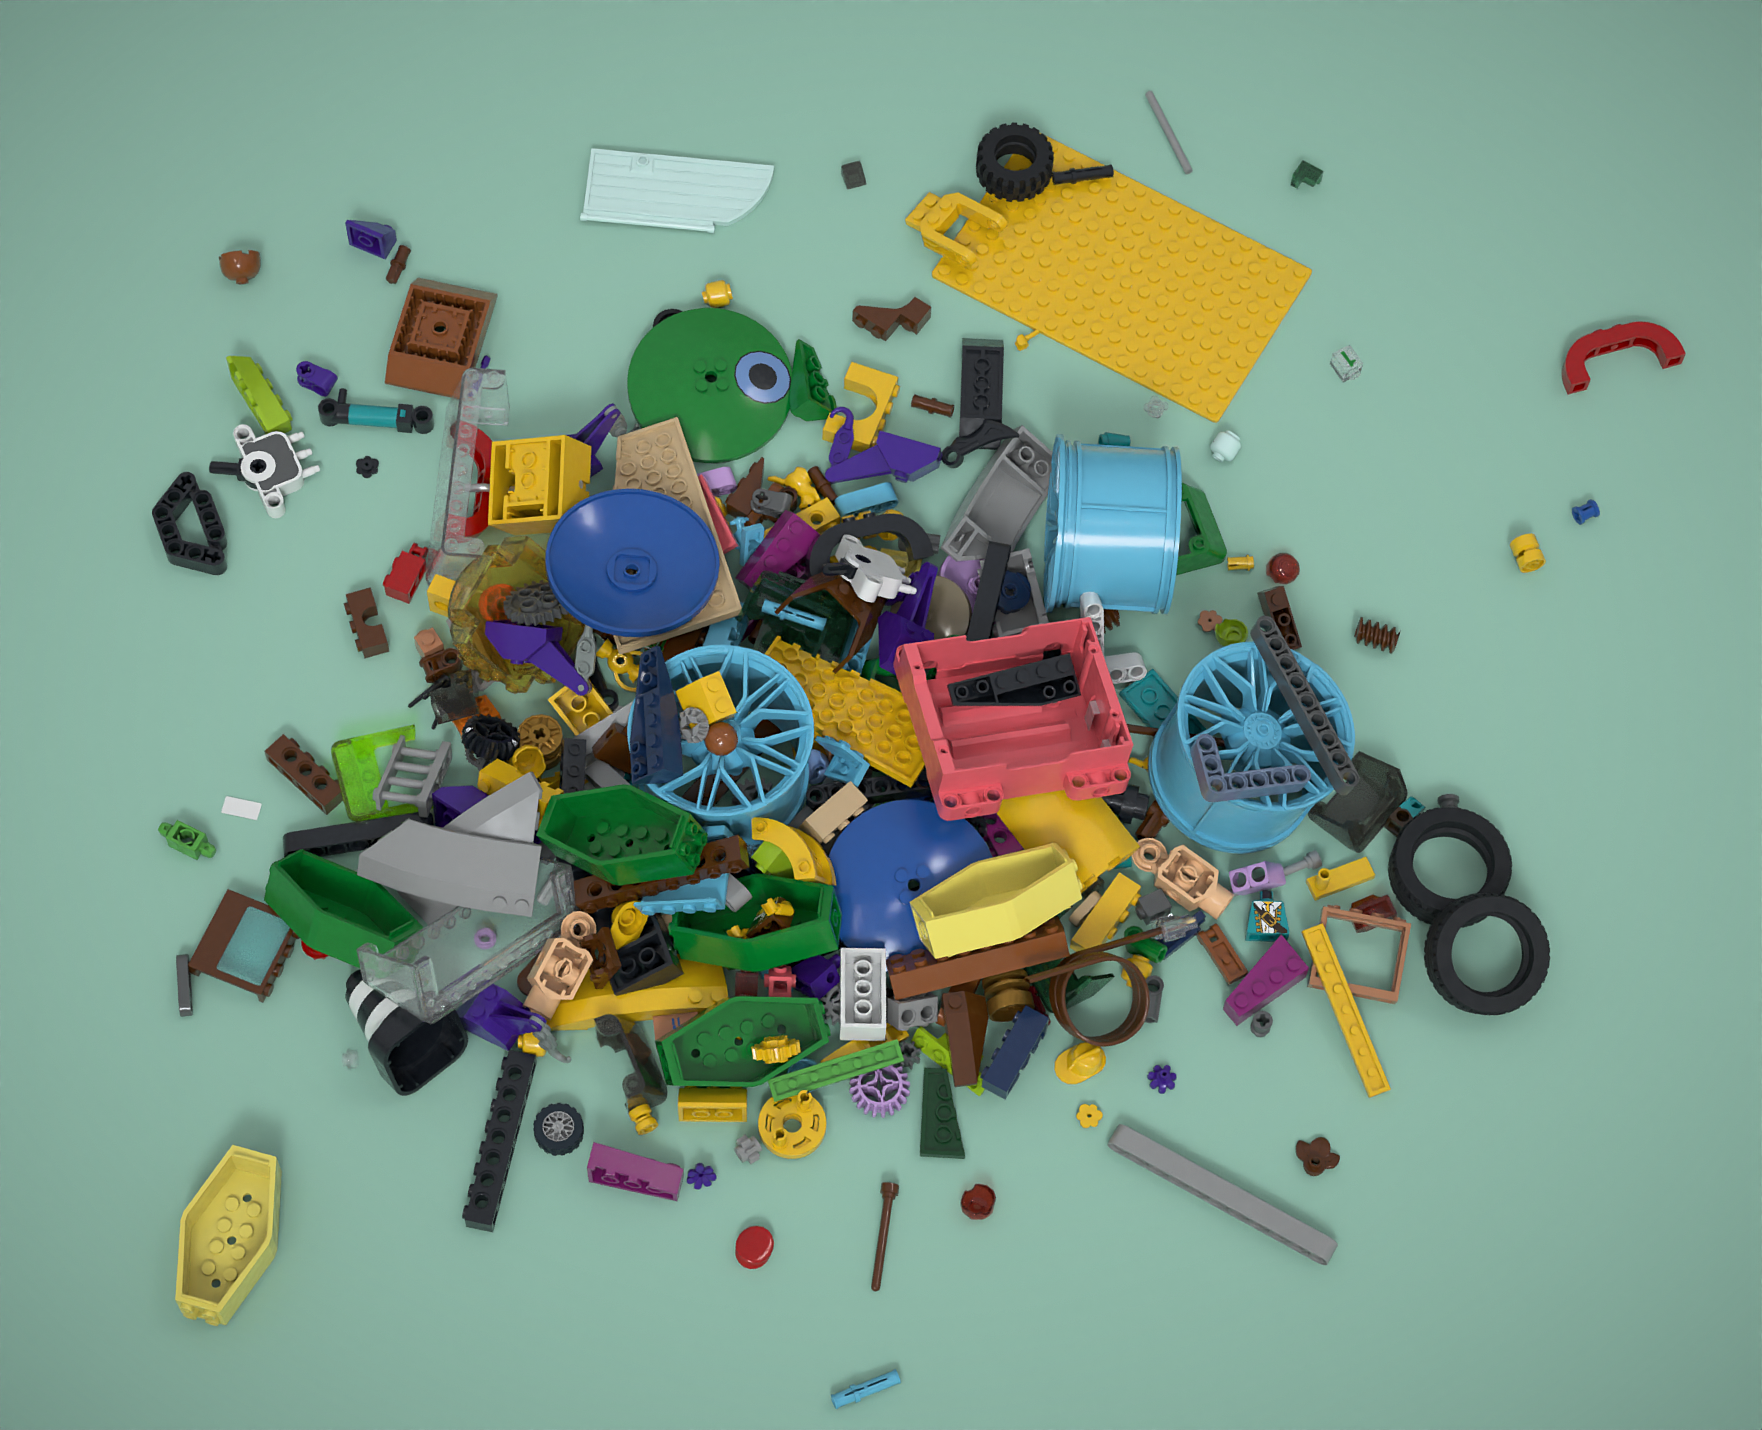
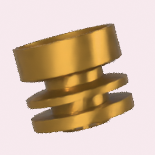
M543 714L532 715L525 719L517 731L520 733L519 748L524 745H533L540 749L544 755L545 770H550L557 766L560 762L561 744L563 742L562 728L559 723L551 716Z
M1017 969L986 977L982 980V987L985 990L984 996L988 999L989 1019L995 1022L1013 1021L1018 1010L1022 1012L1025 1005L1035 1010L1032 993L1028 991L1030 983L1024 980V977L1028 976L1025 970Z

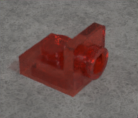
M736 971L735 996L757 997L758 971Z

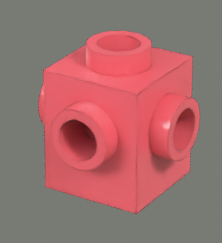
M781 965L769 969L768 974H764V987H768L769 997H791V988L796 987V974H792L791 966Z

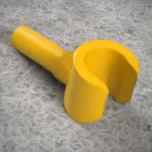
M1036 329L1025 336L1023 334L1018 335L1015 342L1019 351L1026 349L1029 346L1027 341L1040 333L1039 330Z

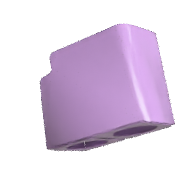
M1263 861L1229 871L1233 893L1242 896L1286 884L1284 870L1279 863ZM1263 868L1265 871L1264 880L1255 882L1252 879V871ZM1241 872L1246 876V883L1243 887L1238 888L1236 887L1238 886L1237 880H1239L1238 874Z

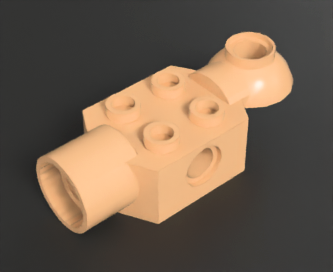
M1144 838L1137 842L1140 848L1132 855L1133 862L1139 869L1155 875L1154 886L1156 888H1161L1167 896L1189 912L1201 908L1216 920L1220 917L1233 899L1234 894L1217 883L1218 869L1184 845L1175 847L1168 855L1165 846L1154 838ZM1144 854H1151L1154 859L1148 860L1144 857Z
M575 911L565 917L561 925L560 938L547 939L527 977L532 988L522 1006L528 1007L531 1012L537 1013L547 1020H551L561 1000H573L593 961L589 951L586 948L582 949L579 941H583L584 936L596 934V924L588 913ZM575 924L581 927V932L578 936L573 932Z

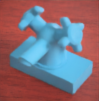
M736 517L733 521H730V525L736 524L737 530L733 535L739 545L735 549L740 552L739 564L742 567L763 541L765 531L761 523L745 527L744 523L749 521L748 517Z

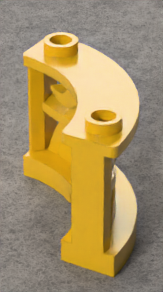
M761 817L751 819L752 839L767 841L778 846L790 860L796 880L836 886V878L831 860L822 849L823 847L812 836L773 819Z

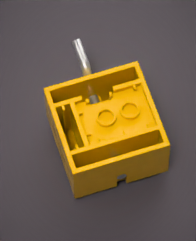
M567 435L492 442L490 484L459 485V493L489 492V526L512 535L551 533L559 519L570 508L589 497V492L586 491V484H590L591 446Z

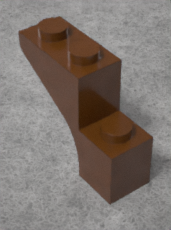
M916 297L907 305L897 309L859 305L853 309L852 321L859 328H864L871 332L874 337L887 341L899 325H902L906 331H912L917 335L931 318L932 307Z

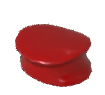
M751 1226L740 1233L736 1240L735 1255L743 1267L757 1269L768 1261L774 1247V1240L769 1230L761 1226Z

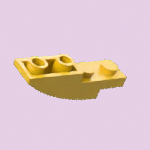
M886 1023L885 1041L852 1040L822 1059L820 1063L896 1039L900 1043L906 1040L909 1034L907 1031H899L894 1026Z

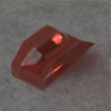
M1373 894L1353 902L1351 908L1362 910V914L1371 916V913H1379L1385 915L1384 918L1391 920L1397 916V912L1388 894L1382 897ZM1351 922L1356 933L1367 932L1377 928Z

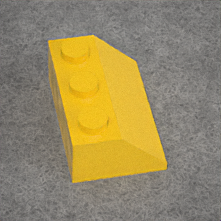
M685 1086L684 1088H679V1121L747 1122V1089L742 1087L720 1089L718 1086H708L707 1088Z

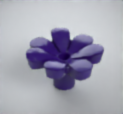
M1156 1065L1153 1067L1154 1072H1149L1147 1078L1153 1080L1149 1084L1152 1089L1159 1087L1158 1092L1164 1094L1166 1087L1170 1090L1175 1088L1173 1081L1177 1079L1175 1073H1170L1171 1067L1169 1065H1165L1163 1069Z
M697 1163L695 1169L688 1171L687 1183H694V1189L699 1190L702 1184L705 1187L711 1186V1181H715L717 1176L711 1166L704 1167V1164Z

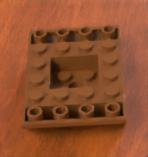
M417 278L410 284L388 353L385 384L466 400L498 295ZM438 326L446 328L443 332L435 331V328Z

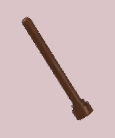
M890 1182L881 1183L880 1190L884 1201L871 1289L875 1292L879 1291L881 1286L892 1203L899 1193V1185Z

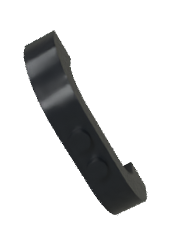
M875 512L864 514L863 519L856 520L855 516L842 519L843 523L830 527L820 533L808 549L805 560V572L807 580L813 575L822 573V566L830 563V554L833 548L841 542L843 535L861 538L880 533L894 534L904 543L909 562L934 556L928 535L914 520L900 514L876 516Z

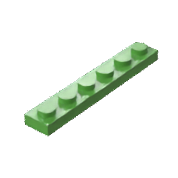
M898 1039L772 1078L768 1080L774 1102L796 1096L802 1090L812 1091L904 1062Z

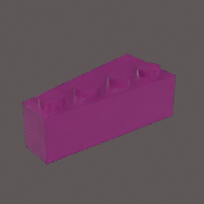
M1280 935L1225 1000L1223 1010L1234 1024L1238 1026L1306 978L1309 967L1286 939Z
M593 1142L587 1165L588 1180L591 1183L678 1202L684 1178V1169L680 1168L677 1164L662 1163Z

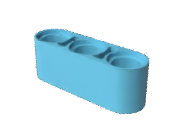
M890 482L843 494L834 501L840 518L849 515L857 517L858 513L865 511L875 512L876 514L892 509L899 503Z

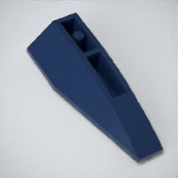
M659 646L641 653L630 736L632 784L635 785L668 783L683 776L678 711L669 673Z

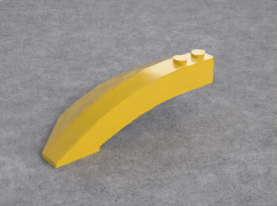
M677 954L684 972L683 975L663 985L618 996L614 994L610 981H608L603 989H595L594 983L590 979V970L588 969L573 1000H561L551 1020L546 1019V1024L551 1028V1031L588 1030V1028L611 1024L653 1020V1016L698 1012L699 1014L721 999L728 997L722 966L684 960Z

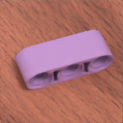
M721 467L697 474V476L703 475L713 495L716 497L730 494L737 489V484L730 467Z

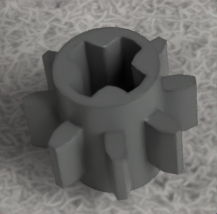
M902 1041V1046L900 1047L904 1062L900 1063L902 1068L909 1067L912 1070L914 1063H920L918 1055L921 1054V1049L914 1047V1041L911 1044Z

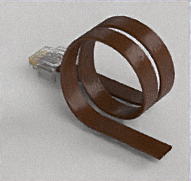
M1170 914L1150 920L1151 930L1077 951L1064 958L1056 968L1026 976L1024 980L1025 982L1033 983L1051 977L1049 985L1051 1008L1059 1024L1070 1035L1095 1046L1106 1047L1123 1043L1141 1029L1147 1018L1150 1005L1149 989L1145 977L1137 966L1127 959L1103 951L1153 936L1156 940L1164 939V942L1185 937V931L1198 928L1196 917H1189L1188 914L1180 917ZM1104 961H1116L1125 969L1131 981L1133 999L1130 1012L1125 1021L1112 1032L1101 1036H1084L1074 1026L1067 1012L1065 992L1068 980L1076 969Z

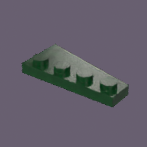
M924 1068L920 1157L965 1159L947 1069Z

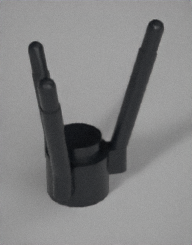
M441 675L427 690L408 704V707L411 708L422 699L426 700L433 693L441 698L446 696L431 726L433 730L439 723L450 698L454 695L452 691L455 686L454 682L446 675Z

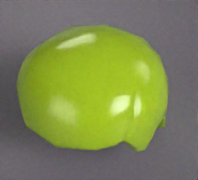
M1225 618L1221 624H1216L1215 635L1219 644L1225 647L1235 643L1246 642L1248 629L1242 621Z

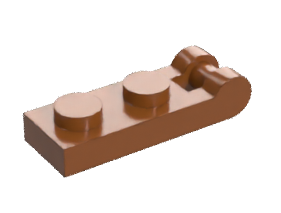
M1216 923L1210 926L1209 930L1205 932L1202 930L1197 933L1198 941L1204 946L1228 985L1248 974L1244 964ZM1212 937H1214V938L1217 939V940L1214 941V942H1211V941H1210V939H1211Z

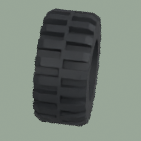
M1012 122L1011 125L1005 123L1001 124L998 129L997 127L992 128L989 134L986 133L982 137V141L978 145L976 175L981 186L986 187V191L989 194H995L996 198L1000 200L1004 198L1008 202H1012V200L1021 202L1025 198L1030 200L1035 197V194H1041L1044 191V187L1048 186L1052 177L1054 152L1052 151L1051 143L1047 141L1048 138L1043 133L1039 134V130L1035 127L1029 128V125L1024 123L1023 125H1017V122ZM1019 154L1029 159L1032 165L1024 170L1013 171L1001 166L997 160L1004 155Z

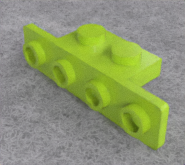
M920 1026L916 1030L911 1043L914 1041L916 1048L921 1049L925 1055L943 1069H947V1072L952 1075L946 1032L937 1039ZM980 1072L977 1085L966 1086L978 1096H981L985 1091L982 1088L983 1079L980 1078L982 1074Z

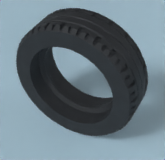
M1458 807L1433 808L1416 815L1405 824L1398 834L1388 864L1390 885L1400 904L1412 916L1417 917L1418 920L1433 925V920L1437 914L1442 912V909L1449 903L1456 900L1433 893L1419 881L1414 872L1413 858L1416 850L1423 842L1432 838L1451 837L1472 846L1481 855L1487 867L1486 881L1477 893L1505 894L1512 874L1510 849L1500 831L1483 816ZM1487 916L1474 918L1465 923L1462 928L1479 923L1487 918Z
M1475 893L1454 900V902L1449 903L1442 909V912L1437 914L1433 920V925H1430L1426 935L1424 960L1430 982L1433 983V987L1439 995L1443 996L1445 1001L1465 1012L1480 1015H1502L1517 1010L1538 993L1548 973L1550 944L1549 940H1547L1548 936L1545 928L1541 925L1537 915L1529 907L1510 896L1496 893ZM1481 916H1493L1509 923L1516 931L1522 949L1521 964L1515 978L1506 987L1493 992H1481L1465 985L1458 978L1452 963V946L1459 929L1468 921Z

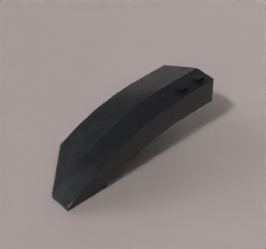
M595 836L592 837L589 842L594 841ZM575 865L571 869L568 868L565 875L573 892L575 880L593 876V874ZM606 907L594 913H588L596 924V934L602 927H609L611 930L613 924L611 915L616 907ZM661 913L648 916L640 938L617 950L621 967L609 981L614 994L618 996L663 985L684 974ZM604 953V955H603L604 963L606 962V955H605V953Z

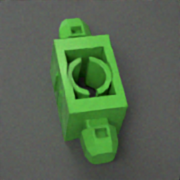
M177 820L174 825L163 822L158 828L159 833L166 838L169 847L193 859L198 860L201 854L207 858H212L217 851L214 845L208 842L205 833ZM180 837L182 839L192 838L194 843L192 841L184 843Z

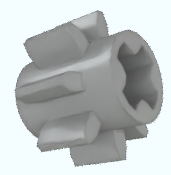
M745 1134L736 1140L738 1146L734 1148V1151L742 1163L749 1161L752 1164L760 1159L759 1152L762 1151V1148L754 1136L748 1138Z

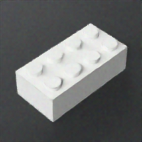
M841 948L840 1040L885 1041L886 949Z

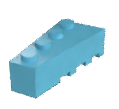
M740 602L744 614L710 625L703 646L722 644L740 646L749 625L744 602Z

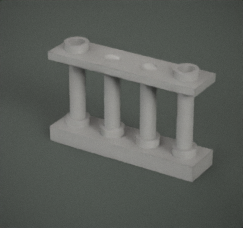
M400 735L398 742L393 745L392 756L378 788L375 787L373 791L376 810L381 811L385 800L415 804L418 807L419 816L428 818L433 806L432 793L441 787L452 760L451 742L442 741L439 750L430 751L406 747L405 736ZM404 756L434 760L433 764L429 766L402 761ZM400 770L427 774L428 776L427 779L421 781L396 777V774ZM392 785L422 789L421 793L417 794V796L389 792Z

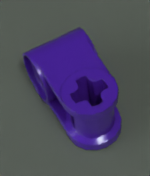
M308 361L300 362L296 367L298 384L323 397L328 396L338 380V377L332 371Z

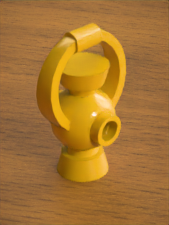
M607 638L597 651L596 656L602 659L607 658L608 667L613 672L615 681L622 689L636 692L637 688L624 685L619 679L618 674L628 673V678L634 683L638 678L640 664H634L633 655L641 656L643 652L633 650L620 655L618 649H614L613 644ZM623 658L624 663L618 664L617 659Z

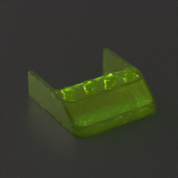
M414 724L339 740L332 745L331 757L346 814L350 820L357 822L419 812L415 804L405 803L389 807L387 800H385L381 811L376 810V801L373 800L374 788H378L381 781L374 751L379 747L397 743L400 735L405 736V742L415 740Z

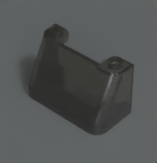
M1359 751L1351 760L1359 775V782L1348 795L1336 793L1327 804L1320 801L1308 812L1311 821L1356 853L1362 852L1385 826L1388 817L1406 801L1408 794L1399 768Z
M612 1014L595 1018V1032L599 1046H610L615 1053L626 1050L635 1071L626 1076L622 1083L626 1096L625 1108L627 1113L642 1104H649L650 1108L665 1102L668 1095L667 1087L641 1026L636 1022Z

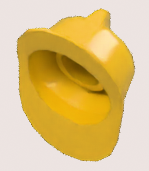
M641 901L624 902L613 910L611 915L613 924L610 931L616 950L640 938L648 915L642 914L634 906V902Z
M1087 1042L1079 1043L1058 1056L1055 1061L1054 1070L1056 1076L1062 1082L1078 1084L1102 1071L1106 1064V1056L1100 1046L1091 1045Z

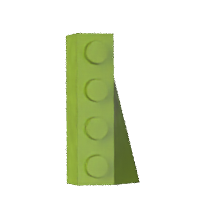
M227 356L226 361L231 379L265 434L275 431L285 434L291 431L290 422L293 421L291 414L288 410H283L281 398L278 394H273V386L268 378L264 379L262 376L264 373L259 363L255 364L251 357Z
M763 841L751 856L757 862L755 866L766 875L795 879L791 862L786 854L773 843Z

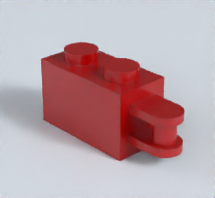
M413 543L408 553L402 551L400 556L394 559L390 575L387 574L383 581L387 596L410 604L427 570L425 559L429 551L428 547L422 548L417 543Z

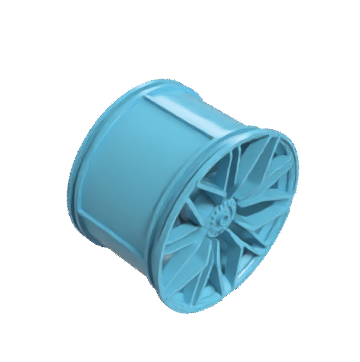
M1063 434L1056 435L1051 459L1045 526L1043 592L1046 613H1052L1054 606L1055 608H1060L1061 604L1066 609L1070 607L1080 608L1081 595L1085 592H1094L1099 595L1103 609L1151 612L1152 614H1158L1160 610L1161 614H1168L1175 586L1181 524L1182 472L1178 447H1172L1170 450L1168 446L1147 448L1082 444L1080 441H1074L1073 445H1071L1070 440L1064 441Z
M1254 641L1235 643L1222 647L1206 656L1193 668L1182 685L1177 703L1157 730L1150 746L1148 756L1149 780L1154 797L1163 813L1176 828L1190 839L1221 852L1253 853L1277 845L1297 828L1316 803L1323 800L1334 790ZM1290 649L1350 760H1352L1355 745V729L1352 714L1344 695L1337 684L1319 665L1313 663L1299 652ZM1200 708H1205L1218 714H1221V717L1208 713L1204 710H1201ZM1188 713L1214 724V726L1190 738ZM1220 733L1226 750L1218 751L1220 759L1233 760L1226 773H1231L1232 770L1242 772L1291 766V763H1295L1296 765L1306 766L1311 772V778L1302 789L1301 797L1286 801L1287 793L1278 795V802H1271L1269 796L1259 797L1261 801L1245 798L1208 802L1201 795L1190 754L1191 746L1201 734L1213 736Z
M724 644L708 645L687 650L665 662L674 692L678 718L680 717L679 713L683 712L675 691L700 678L720 671L737 712L734 717L722 722L730 724L736 730L738 744L735 750L727 756H717L707 750L704 740L699 743H688L687 740L681 739L682 755L691 757L697 767L665 785L662 783L639 784V789L690 813L701 827L725 825L733 833V836L739 835L747 843L748 853L756 851L763 843L762 840L752 839L751 819L754 817L769 818L788 826L803 808L809 786L808 760L814 740L812 709L797 679L779 662L759 651ZM635 698L628 717L627 735L629 751ZM762 720H769L782 733L765 738H755L754 729ZM790 741L796 752L795 760L770 747ZM763 752L791 766L789 770L757 755ZM756 764L785 775L765 795ZM743 767H750L759 798L749 802L728 774L738 776L742 773ZM716 774L708 806L701 805L707 776ZM702 776L697 804L671 792ZM721 779L740 801L741 805L712 807Z

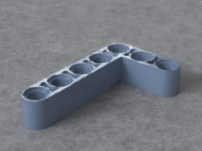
M1201 734L1190 749L1201 795L1208 802L1298 792L1304 788L1311 778L1310 770L1304 765L1224 774L1216 741L1209 734Z

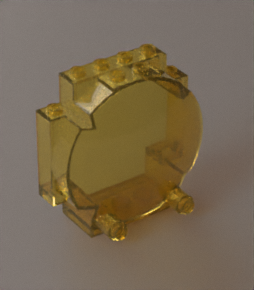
M528 536L505 537L501 545H487L483 554L468 564L458 576L451 591L448 605V618L452 622L450 634L453 640L452 644L455 645L459 652L457 657L463 660V664L467 668L477 671L479 673L478 676L484 681L502 682L506 685V690L513 694L527 693L534 680L542 685L556 682L555 678L532 663L512 664L510 663L511 659H503L485 635L486 621L511 620L507 619V615H505L503 602L506 600V596L510 595V591H517L516 587L523 588L525 583L532 585V581L539 583L541 580L544 583L548 582L545 568L546 551ZM568 612V614H561V619L554 618V622L546 621L545 625L563 627L562 640L559 644L571 656L584 632L585 624Z

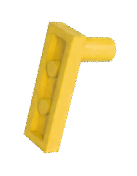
M1363 857L1331 870L1322 868L1319 870L1318 875L1307 878L1306 884L1316 901L1375 878V873L1367 857Z

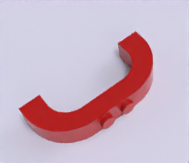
M1650 322L1617 324L1609 329L1595 330L1593 333L1581 337L1571 346L1563 364L1562 381L1568 395L1587 390L1591 380L1585 367V362L1588 359L1634 346L1644 347L1652 351L1657 356L1662 369L1682 364L1686 353L1677 337L1660 325Z
M458 421L451 429L449 448L464 452L474 460L478 469L477 484H490L493 441L479 428ZM489 492L475 493L474 509L471 517L461 518L446 514L439 521L437 541L455 545L465 544L481 535L489 526Z

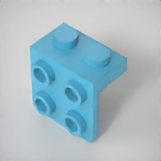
M827 735L824 738L817 736L815 741L834 755L824 775L845 784L851 781L858 787L870 766L863 759L864 755L858 751H852L850 749L851 745L843 740L837 742Z

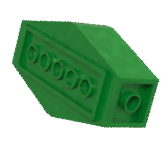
M626 784L551 796L537 832V837L555 856L614 885H627L693 875L700 863V856L703 847L707 843L708 836L706 831L690 813L632 785ZM595 836L594 841L589 842L590 839ZM633 841V845L631 847H627L628 844Z
M303 849L272 863L269 869L268 883L265 887L264 901L307 946L368 971L374 976L377 975L385 979L414 964L423 926L381 884L358 876L354 870Z
M752 874L737 878L752 895V898L738 911L733 912L725 905V909L716 910V912H705L703 910L692 914L683 911L675 912V914H672V922H669L668 925L669 935L674 938V949L678 950L681 959L757 972L838 950L842 912L834 886L804 882L802 880L766 874ZM777 897H783L791 903L795 910L789 928L751 939L731 937L726 932L736 925L739 926L740 930L750 928L756 915L762 909L761 905L766 904L769 898L774 900Z
M731 996L721 999L655 1040L666 1085L755 1087L762 1085L829 1042L828 1037L831 1036L828 1024H824L822 1015L825 1014L822 1001L819 1002L818 998ZM779 1025L785 1027V1032L782 1034L777 1031ZM786 1035L789 1039L795 1038L800 1041L801 1052L798 1055H792L786 1062L766 1064L765 1061H757L752 1057L751 1047L754 1044H760L766 1037ZM736 1037L742 1038L740 1046H737L734 1042ZM693 1049L699 1050L697 1058L691 1055Z

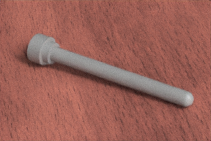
M1314 850L1307 853L1303 860L1284 867V875L1287 876L1305 868H1312L1314 870L1322 866V861L1318 852ZM1264 875V876H1261V877H1259V878L1254 879V881H1255V882H1261V881H1263L1264 878H1265V875ZM1245 883L1242 884V885H1239V886H1237V887H1238V888H1241V887H1243V886L1245 885Z

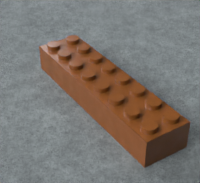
M1058 916L1013 941L937 959L933 957L928 949H916L907 955L897 954L891 956L886 960V967L895 1000L1068 957L1070 953L1064 929Z

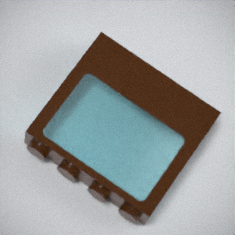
M227 889L188 964L190 973L199 977L202 972L254 993L258 996L259 1001L263 1003L265 998L270 997L274 989L273 983L276 977L279 978L284 969L283 963L286 958H290L292 955L293 944L299 937L269 905Z

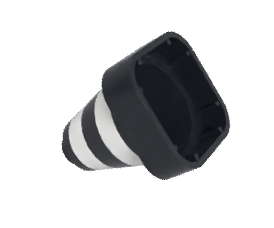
M363 969L355 971L347 979L346 1002L369 1042V1053L381 1077L397 1094L407 1096L415 1093L464 1053L468 1045L467 1033L457 1011L440 993L429 991L420 995L391 977L385 979L377 975L374 976Z

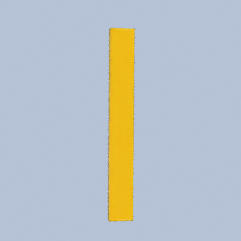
M1323 923L1303 930L1301 933L1368 1097L1371 1098L1391 1090Z

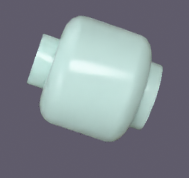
M1228 430L1226 432H1219L1210 445V449L1213 452L1212 457L1219 462L1224 460L1232 461L1241 448L1240 438Z

